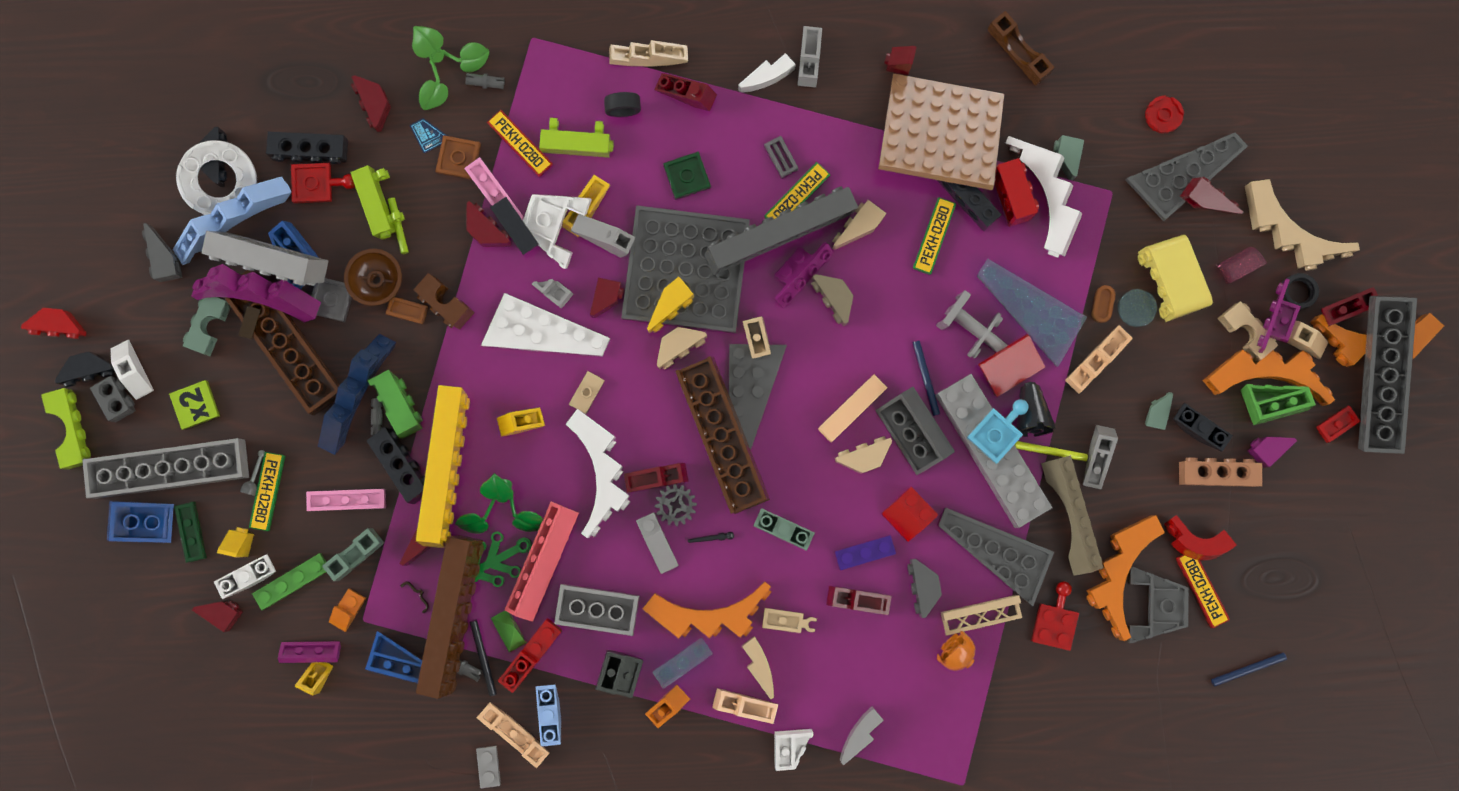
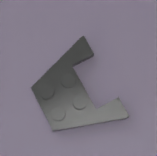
M1131 567L1128 584L1149 585L1148 626L1128 625L1131 635L1128 643H1135L1143 639H1149L1153 636L1188 627L1189 588Z

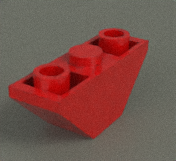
M42 308L21 325V329L27 330L28 334L40 336L41 332L51 337H59L60 334H65L66 338L78 339L79 336H86L87 334L71 312L62 309Z

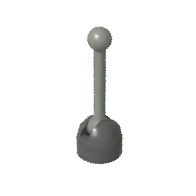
M264 450L258 452L259 457L250 481L242 485L240 492L251 496L256 495L257 486L254 480L264 457Z

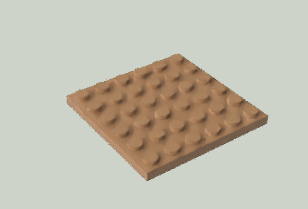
M893 74L878 169L993 190L1004 94Z

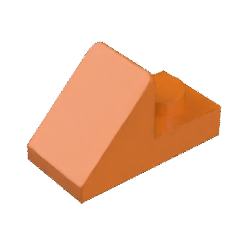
M349 588L339 605L334 606L329 623L346 632L366 598Z

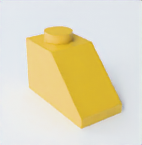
M540 407L510 412L497 418L501 437L545 426Z
M237 527L236 530H229L217 553L233 557H248L254 534L248 533L249 529Z

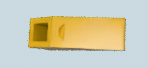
M677 277L664 288L647 327L649 333L659 331L664 326L662 324L667 319L672 320L678 315L677 311L681 307L686 308L693 302L694 294L680 277Z

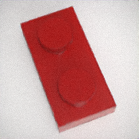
M1349 405L1316 426V429L1326 443H1330L1359 423L1360 420Z

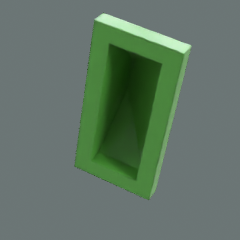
M503 611L491 618L509 653L527 643L512 614Z

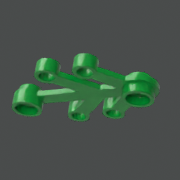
M499 531L494 532L491 535L492 544L487 560L480 564V571L475 578V582L481 579L492 583L495 587L502 586L505 582L503 576H493L483 572L489 568L508 573L512 578L519 577L521 572L519 566H509L500 562L519 552H529L532 547V541L527 537L520 538L515 546L497 555L504 535ZM495 534H499L501 536V539L499 541H496L494 539ZM483 541L482 544L484 545V551H485L486 548H487V545H486V543ZM521 542L527 544L526 549L520 547ZM514 568L518 569V575H513L512 570ZM497 577L502 581L500 585L495 583Z

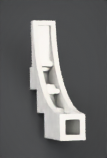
M577 409L566 425L578 435L586 446L596 473L597 492L595 505L591 517L581 533L586 538H590V536L595 537L601 529L599 524L602 520L606 522L612 514L611 508L618 512L620 509L624 511L630 503L628 500L630 496L612 483L613 480L617 481L622 475L623 471L621 469L623 466L605 454L606 451L610 452L615 446L616 442L614 440L616 437Z

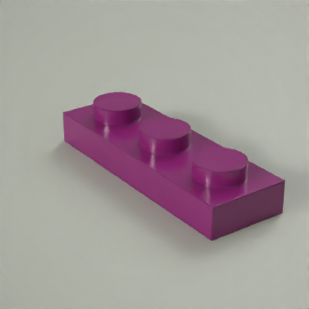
M340 641L281 642L278 661L279 663L338 662L341 644Z

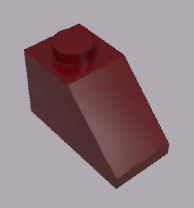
M892 47L891 53L886 54L884 64H887L886 71L908 76L917 47Z
M598 277L590 311L592 318H596L618 304L619 299L623 298L624 288H622L621 282Z
M232 600L196 606L192 609L193 612L223 632L230 631L243 613L239 609L240 606Z

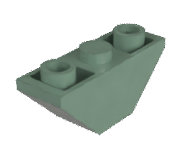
M762 508L753 525L806 551L815 534Z

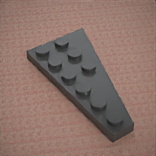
M730 344L729 396L750 450L787 345H769L771 354L753 359L749 344Z

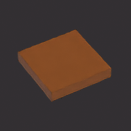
M443 135L435 172L472 180L464 168L478 159L481 143Z

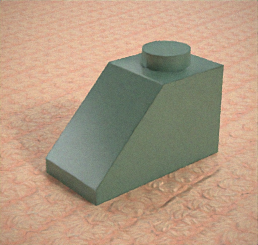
M1062 135L1058 141L1055 140L1053 151L1064 157L1061 169L1067 178L1073 181L1078 174L1084 140Z

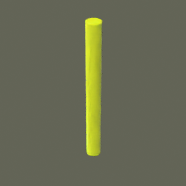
M1020 441L1014 444L1017 449L1059 457L1071 455L1072 459L1087 461L1088 455L1085 453Z

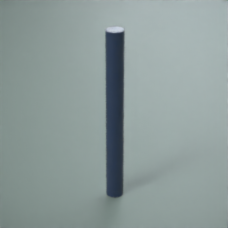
M920 340L912 342L933 416L940 415Z
M1281 653L1213 678L1211 682L1215 687L1285 661L1287 657L1285 653Z

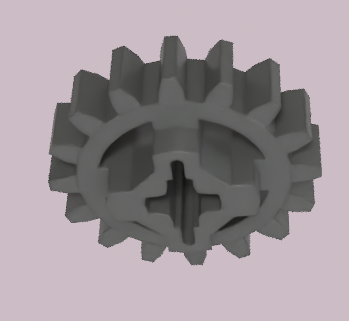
M674 484L673 489L666 486V492L660 491L662 497H656L660 501L659 504L655 505L656 508H660V511L656 514L663 515L661 521L668 519V525L672 521L675 522V526H678L679 521L686 524V518L692 519L690 513H696L692 509V506H697V503L692 502L695 495L689 496L691 490L688 489L685 492L684 485L680 489H677L676 484ZM677 492L675 497L671 499L665 498L670 493ZM683 495L687 497L689 506L684 505L682 501ZM679 497L681 508H677L674 514H672L673 506H671V502H675ZM663 504L668 506L670 510L669 515L664 512ZM681 511L686 512L684 516L675 518L677 513Z

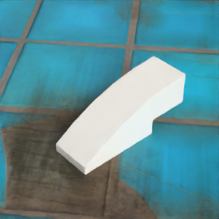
M786 53L773 65H770L766 60L738 85V91L741 93L751 92L770 86L793 72L796 64Z

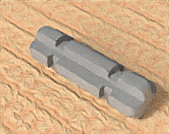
M377 398L371 399V407H373L371 409V425H373L371 427V435L376 434L382 429V402H379Z

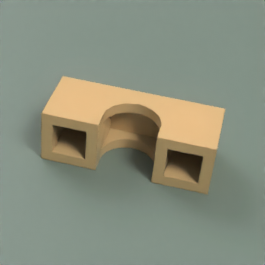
M1240 301L1231 306L1217 319L1229 333L1236 331L1239 327L1245 328L1249 332V341L1242 348L1250 353L1253 361L1256 362L1262 360L1278 344L1275 342L1276 339L1269 337L1263 353L1258 352L1260 348L1257 346L1260 335L1264 336L1266 330L1263 328V323L1250 313V308Z

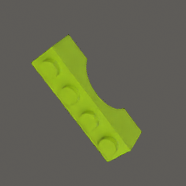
M62 388L41 394L45 412L61 418L66 427L65 440L55 450L60 469L69 470L82 466V459H89L91 453L89 448L86 447V433L81 427V414L76 408L77 398L75 393L70 389Z

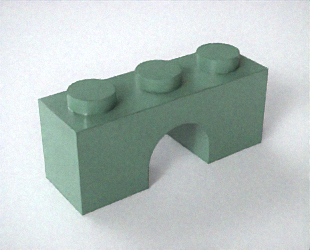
M218 297L199 300L197 313L193 315L189 332H186L183 338L184 347L211 356L217 338L208 334L207 324L213 319L225 321L231 308L227 301Z
M367 528L353 540V543L347 549L333 556L322 567L333 581H340L385 542L373 528Z

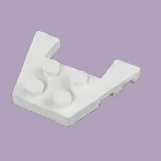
M532 194L523 222L539 243L538 246L547 252L549 257L555 259L562 268L566 269L573 252L555 245L563 224L562 222L567 209L583 216L587 215L592 199Z

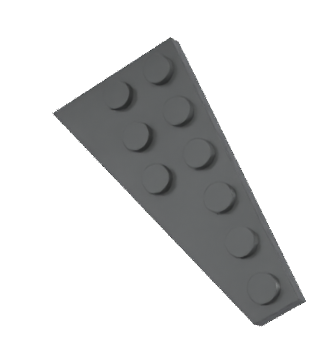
M1235 132L1153 168L1144 170L1134 176H1130L1125 180L1161 220L1165 221L1186 202L1180 195L1192 178L1205 177L1211 180L1246 149L1248 145Z
M944 508L938 527L1027 603L1034 606L1054 552Z

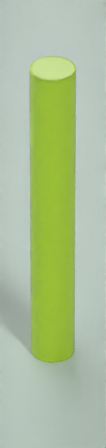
M389 198L388 203L391 213L398 211L395 198ZM400 221L394 223L401 254H406L409 251Z

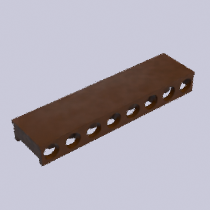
M709 356L707 359L681 370H676V375L730 513L737 514L769 501V495L715 358Z

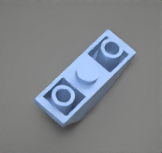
M556 684L536 686L541 746L560 745L561 713Z

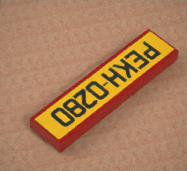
M502 110L497 112L487 122L539 178L553 166V163Z
M1185 555L1175 558L1210 627L1215 628L1229 621L1230 619L1200 560L1192 559Z

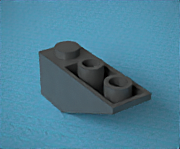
M144 223L142 235L147 243L146 256L151 264V267H149L150 276L158 282L183 278L178 257L152 226Z

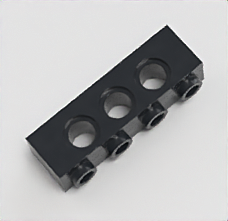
M268 131L266 154L273 161L283 162L284 159H291L292 162L301 163L303 160H310L311 163L329 161L331 164L347 162L348 139L344 135ZM292 144V148L289 151H285V147ZM307 145H311V149L308 152H304V148ZM330 146V150L327 153L322 152L324 147Z
M937 180L983 231L1002 215L977 187Z
M384 427L369 438L367 443L405 501L409 504H416L422 499L425 475L421 474L419 464L412 460L409 455L410 450L406 445H402L399 440L400 437L397 436L394 429ZM393 445V451L389 454V447ZM403 460V467L399 469V462ZM413 475L414 481L410 485L409 478Z

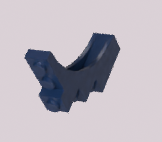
M378 334L365 350L361 349L352 359L348 377L338 387L335 404L324 415L318 447L335 455L345 444L352 419L369 386L368 380L375 376L387 356L395 348V341Z

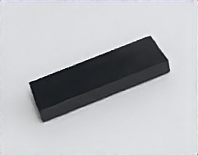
M504 197L490 207L523 255L539 245L507 197Z

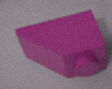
M1258 437L1251 442V448L1247 452L1258 463H1262L1263 468H1266L1275 463L1297 440L1295 438Z

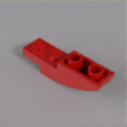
M547 618L499 678L498 682L514 693L563 630Z

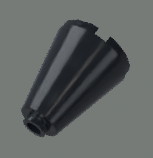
M1035 382L1025 383L1020 389L1019 399L1025 400L1029 408L1025 414L1018 415L1016 429L1023 434L1022 437H1028V433L1034 434V437L1054 432L1053 429H1056L1055 423L1040 385H1037Z

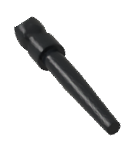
M718 533V535L688 539V543L713 540L722 541L726 538L733 539L734 533Z

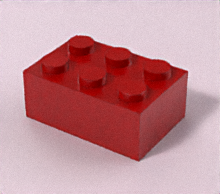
M1020 158L996 166L994 185L1009 227L1030 221L1039 210L1038 201L1033 198L1031 193L1033 191L1030 181H1027L1025 175L1027 172L1025 164L1021 163Z

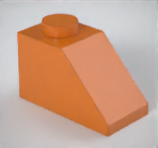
M676 685L651 707L645 715L659 728L678 713L690 698Z

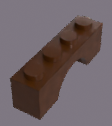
M1006 11L990 23L987 29L1035 86L1051 74L1055 67L1043 53L1034 51L1024 41L1017 23Z

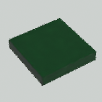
M699 151L663 163L675 200L711 188Z

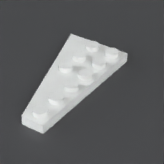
M504 293L481 346L603 357L610 338Z

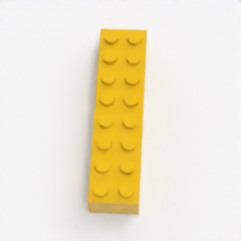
M438 385L416 542L422 546L445 548L447 536H451L449 525L453 524L454 513L451 511L452 505L456 504L457 498L454 490L455 485L458 486L459 483L457 468L462 463V455H459L460 447L464 446L465 441L462 433L463 428L467 426L465 412L470 406V398H468L461 387Z

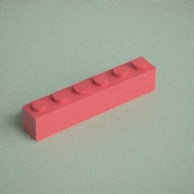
M552 501L550 502L505 607V611L516 617L533 622L576 522L578 512Z

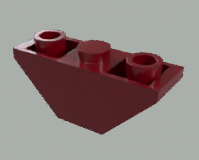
M355 75L352 76L354 83L351 86L355 94L360 95L361 100L359 104L362 110L368 113L369 117L366 120L370 128L374 127L377 132L382 131L391 108L380 84Z
M469 201L467 203L466 230L482 247H510L512 243L509 240L511 238L504 229L500 231L496 227L498 223L491 216L486 218L482 214L484 210L477 203L473 205Z

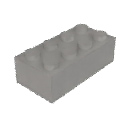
M561 584L554 624L633 636L640 595Z

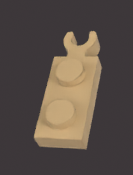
M765 608L762 628L801 633L802 628H805L809 632H815L814 628H809L808 623L810 621H817V619L814 617L803 619V613Z

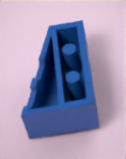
M281 221L268 233L272 245L318 257L290 222ZM288 279V281H287V282H289L290 284L294 285L295 287H297V288H299V289H301V288L304 286V285L294 284V283H293L294 280Z
M377 631L365 669L418 684L422 660Z

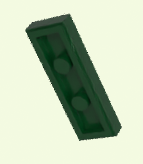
M189 502L174 506L185 562L189 563L206 559L207 556L196 503Z

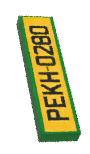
M816 162L764 217L767 219L773 216L775 219L780 216L781 212L787 209L794 211L799 204L805 202L830 177V174Z
M938 197L912 269L931 275L956 203Z
M269 452L264 454L249 528L270 531L285 455Z

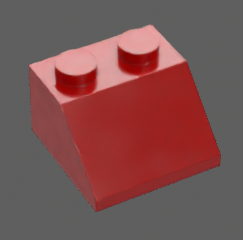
M908 487L881 513L907 542L925 529L938 516L912 487Z

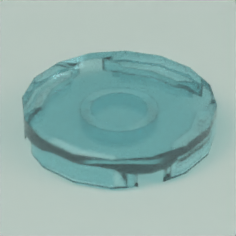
M1141 289L1131 290L1119 300V316L1123 322L1132 327L1147 325L1152 322L1157 312V304L1154 297L1149 292Z

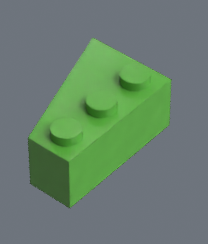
M387 370L368 380L370 386L376 389L377 399L379 402H382L386 411L385 414L397 436L403 439L423 429L420 423L423 420L419 412L414 411L413 405L415 403L412 397L406 394L405 389H407V386L402 378L399 379L390 370Z
M1246 384L1240 390L1253 426L1308 411L1316 405L1309 387L1256 386Z

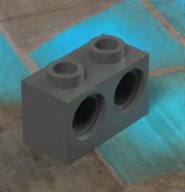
M112 376L90 387L107 420L118 422L136 410L133 406L135 405L133 399L124 390L126 387L118 378ZM110 386H112V387H113V391H112V393L109 395V394H108V388H109ZM121 402L122 408L120 411H117V404Z

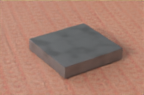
M327 278L324 279V283H316L311 296L321 302L317 316L345 322L352 300L345 287V283Z

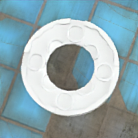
M211 140L193 146L184 154L177 168L176 181L184 201L192 209L208 215L211 214L217 203L237 198L243 187L257 184V175L252 161L244 151L231 143ZM211 160H220L227 163L236 174L237 182L235 189L225 197L215 198L207 195L198 183L200 168Z

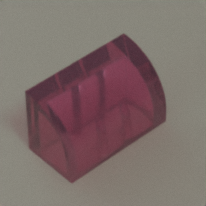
M1248 247L1217 264V267L1227 284H1230L1267 264V262L1257 249Z

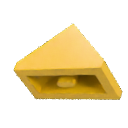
M312 662L295 684V687L312 696L320 693L333 665L327 662Z

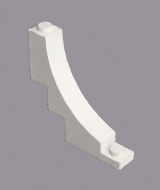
M1008 136L1006 144L1010 147L1009 150L1018 154L1022 151L1020 160L1034 172L1047 197L1050 222L1044 248L1048 250V254L1058 258L1059 255L1065 257L1082 213L1065 206L1073 185L1070 182L1057 178L1064 157L1061 154Z

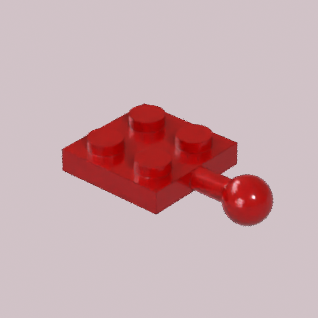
M330 163L291 165L293 203L332 202L331 186H344L346 189H353L355 187L351 174H346L343 178H331Z
M1062 581L1056 586L1058 594L1056 607L1040 603L1031 639L1032 642L1071 651L1079 613L1063 609L1066 597L1072 591V587L1068 582Z

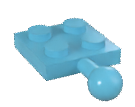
M1022 399L1016 400L1013 404V410L1006 418L993 408L967 436V439L997 464L1023 435L1011 423L1018 415H1023L1028 411V403Z

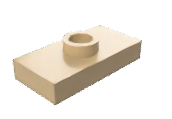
M587 371L569 405L586 414L605 380Z

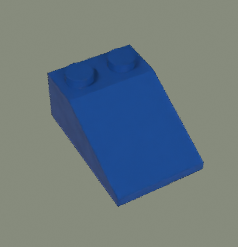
M110 501L107 540L171 543L174 504Z

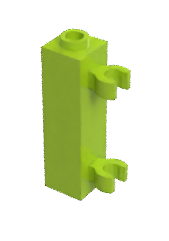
M550 118L549 130L541 129L539 148L542 153L609 158L610 152H613L614 140H611L610 134H603V121L595 122V133L558 131V118Z
M367 165L350 172L372 235L379 239L391 237V234L396 232L394 223L403 221L405 218L403 212L399 210L390 214L379 181L390 178L388 170L385 171L382 168L375 172L372 167Z

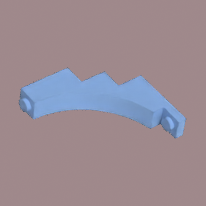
M282 177L243 187L237 198L217 203L211 214L190 219L173 248L181 264L189 263L195 253L202 251L206 231L226 232L245 219L265 209L284 203L291 194L288 184Z

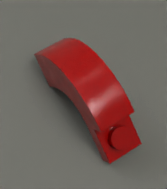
M1177 515L1164 524L1167 527L1168 533L1176 538L1171 545L1181 554L1192 559L1212 560L1237 546L1225 530L1210 539L1196 537L1187 529Z

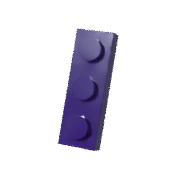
M891 535L835 551L840 570L896 554Z

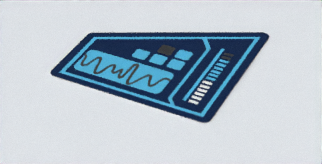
M424 118L410 124V128L423 153L440 146L443 135L448 136Z

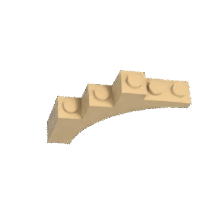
M1270 179L1253 181L1245 186L1252 230L1260 229V232L1272 230L1275 249H1282V251L1294 250L1298 269L1305 268V271L1315 270L1318 265L1324 263L1323 261L1332 260L1334 256L1341 255V258H1347L1360 250L1359 243L1327 241L1313 236L1300 228L1281 208L1274 195Z

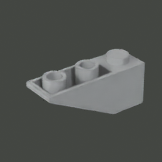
M578 214L571 229V232L620 258L629 253L635 239L634 236L617 227Z

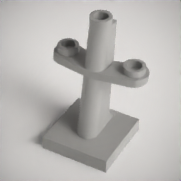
M966 290L956 296V303L946 310L944 314L947 316L936 325L939 329L943 330L952 321H955L976 336L978 340L967 354L970 358L977 357L981 351L979 347L983 342L996 352L1008 346L991 332L994 326L998 327L1003 320L999 312L992 318L986 328L962 309L971 296Z

